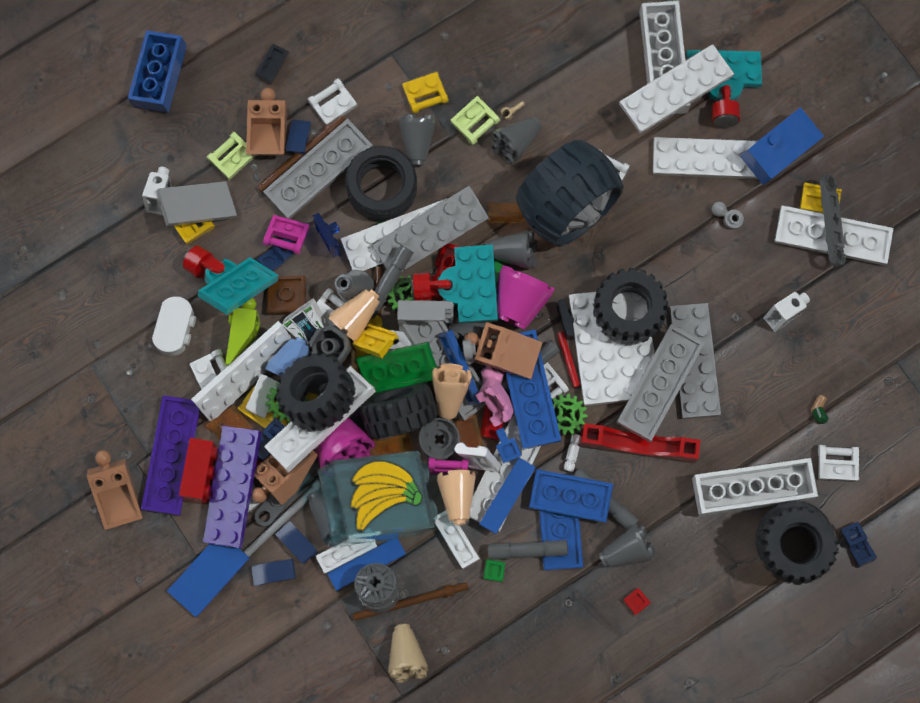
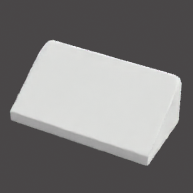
M261 374L248 401L246 411L265 419L270 407L265 406V403L270 401L266 398V395L271 394L270 388L276 389L275 385L279 382Z

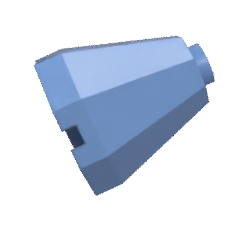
M296 337L295 340L291 338L268 362L265 369L279 376L284 375L288 366L291 367L294 361H299L303 356L309 355L310 347L306 345L307 341Z

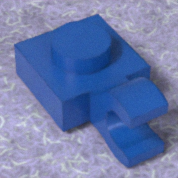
M504 428L496 430L497 437L501 442L496 445L503 464L521 457L522 455L515 439L508 440Z

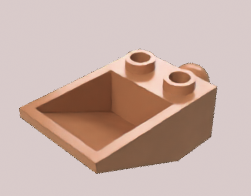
M265 88L261 91L262 100H248L246 155H284L287 130L286 101L274 100V90Z
M487 322L481 339L474 332H469L464 336V340H470L471 343H475V347L478 346L474 359L475 363L531 380L542 342ZM492 335H495L497 337V340L492 341L490 340V337ZM489 353L491 354V358L485 359L484 355Z
M105 450L99 451L95 456V461L100 466L89 469L87 471V479L104 529L107 530L143 519L126 458L110 463V453ZM116 474L121 475L120 477L115 478Z
M312 450L288 472L271 454L255 468L254 476L263 487L255 488L252 491V500L256 503H262L266 500L267 493L269 492L283 505L297 492L318 455Z

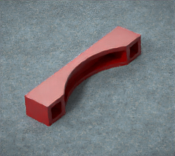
M584 423L580 446L696 463L699 459L701 440L684 437L654 436L652 441L648 442L634 433Z

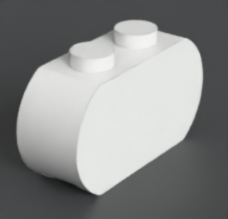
M170 297L162 302L152 340L159 352L166 356L181 354L185 350L186 345L190 343L191 334L189 332L191 327L195 325L196 316H194V311L187 300L181 297Z

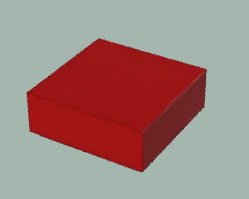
M639 587L623 599L635 616L651 603Z

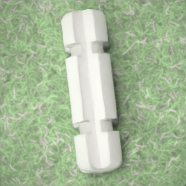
M573 434L571 436V444H569L564 471H574V462L577 460L579 451L578 445H580L582 439L579 435Z

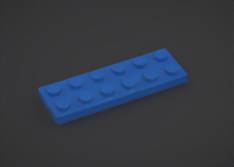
M536 330L519 333L538 341ZM540 351L531 380L505 372L523 450L561 442Z

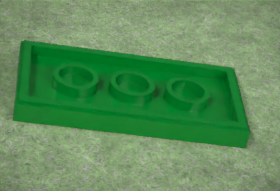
M429 342L388 350L383 358L369 354L356 359L362 377L375 389L376 392L374 393L433 381L432 373L435 367L437 369Z

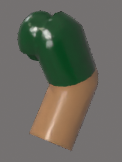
M818 395L811 408V412L817 422L825 424L828 421V415H826L823 406L827 398Z

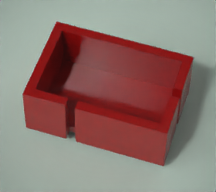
M196 438L189 439L179 496L184 502L207 505L208 500L211 498L212 489L210 487L211 482L214 480V465L218 457V448L213 441Z

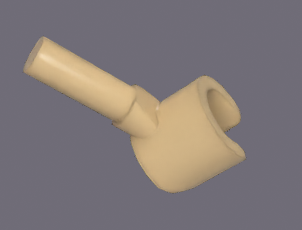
M520 102L511 109L503 108L501 115L509 112L510 114L505 117V120H511L512 114L525 105L524 102Z

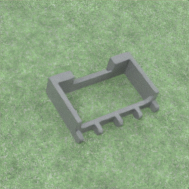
M398 300V324L406 325V321H443L448 328L453 324V303L451 301Z

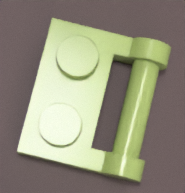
M478 96L450 120V123L471 145H474L477 139L492 125L500 122L499 117ZM487 115L489 119L472 134L469 130Z
M233 132L225 143L214 153H210L206 157L230 180L257 155H246V143ZM235 143L238 144V146H236L221 161L218 160V158L222 156L232 145H234Z

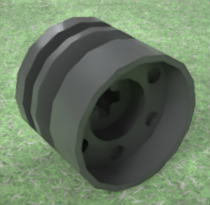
M436 418L420 430V447L429 458L446 460L455 454V446L460 443L459 431L455 424L448 419ZM437 435L438 437L444 436V444H435V437Z
M380 563L368 564L360 569L354 584L356 593L364 608L374 613L387 612L393 608L399 600L400 594L393 571L388 566Z

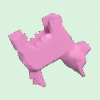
M484 366L481 371L483 386L479 393L476 394L479 402L485 401L492 411L493 416L490 420L494 427H496L503 421L510 420L512 414H514L512 400L501 385L505 372Z

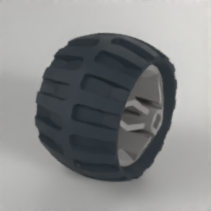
M572 140V142L566 143L552 152L535 167L518 188L516 201L524 219L539 236L552 244L563 246L581 237L590 228L595 226L616 204L623 193L622 189L624 186L615 166L604 153L585 141Z

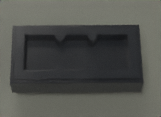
M272 43L255 76L272 84L287 59L289 51Z
M560 299L557 301L556 307L566 340H571L575 336L572 326L574 323L573 314L568 312L565 299Z

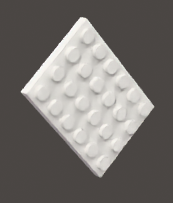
M596 292L569 295L570 310L574 318V338L584 406L628 402L654 355L652 337H649L648 341L644 343L638 341L636 345H631V342H627L626 345L620 344L621 340L618 339L615 342L610 340L609 334L605 336L601 332L602 328L597 326L596 317L593 315ZM624 292L617 295L612 303L615 313L624 320L637 321L644 318L648 313L647 302L643 297L633 292Z

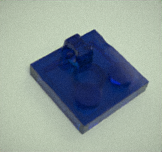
M318 212L312 216L314 226L331 256L335 258L340 255V244L333 235L340 231V227L336 221L328 225Z

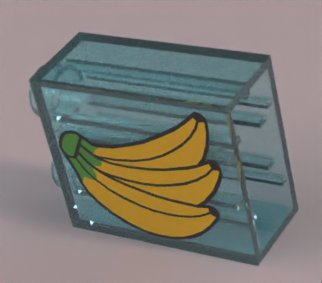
M419 451L334 460L318 470L333 548L413 537L435 528L434 522L437 519V508L434 501L429 500L426 484L429 481V469L425 462H421Z

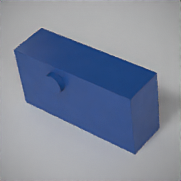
M146 30L128 95V100L133 107L169 113L187 47L182 36Z
M800 107L746 150L740 157L762 185H764L817 143L824 135Z

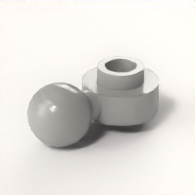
M716 202L712 205V213L718 217L723 216V221L727 228L734 230L743 224L744 217L740 211H727V207L723 202ZM732 216L737 218V222L732 220Z
M470 340L462 341L464 349L462 354L467 365L475 362V343H471Z

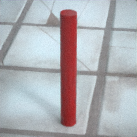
M559 332L557 337L573 387H580L581 384L564 332Z

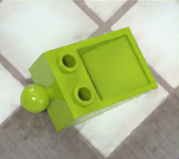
M254 298L241 305L242 308H237L233 313L229 314L231 329L225 363L227 367L258 338L261 319L257 310H254L256 308Z

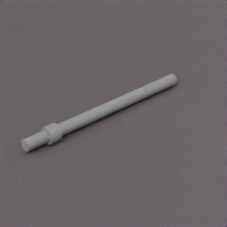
M324 475L320 480L312 483V487L243 552L250 557L308 502V498L312 493L322 491L324 489L323 486L333 477Z

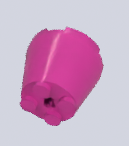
M502 265L496 288L498 319L506 322L510 320L509 324L525 330L551 298L555 288L548 287V284L532 276L514 271L512 268Z
M348 417L315 448V451L318 455L320 468L325 476L336 477L337 473L343 471L349 473L362 465L371 456L369 452L375 447V443L362 428Z

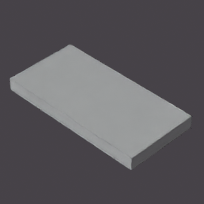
M226 181L158 188L156 191L166 226L232 219L237 216Z

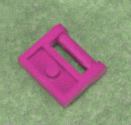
M273 215L264 236L263 245L277 246L294 251L295 254L300 255L310 225ZM275 235V236H279V237L286 238V239H290V240L297 241V242H296V244H294V243H291V242H287V241H283V240H280V239L273 238L272 236Z
M429 458V474L438 475L443 472V475H448V471L468 470V460L448 461Z

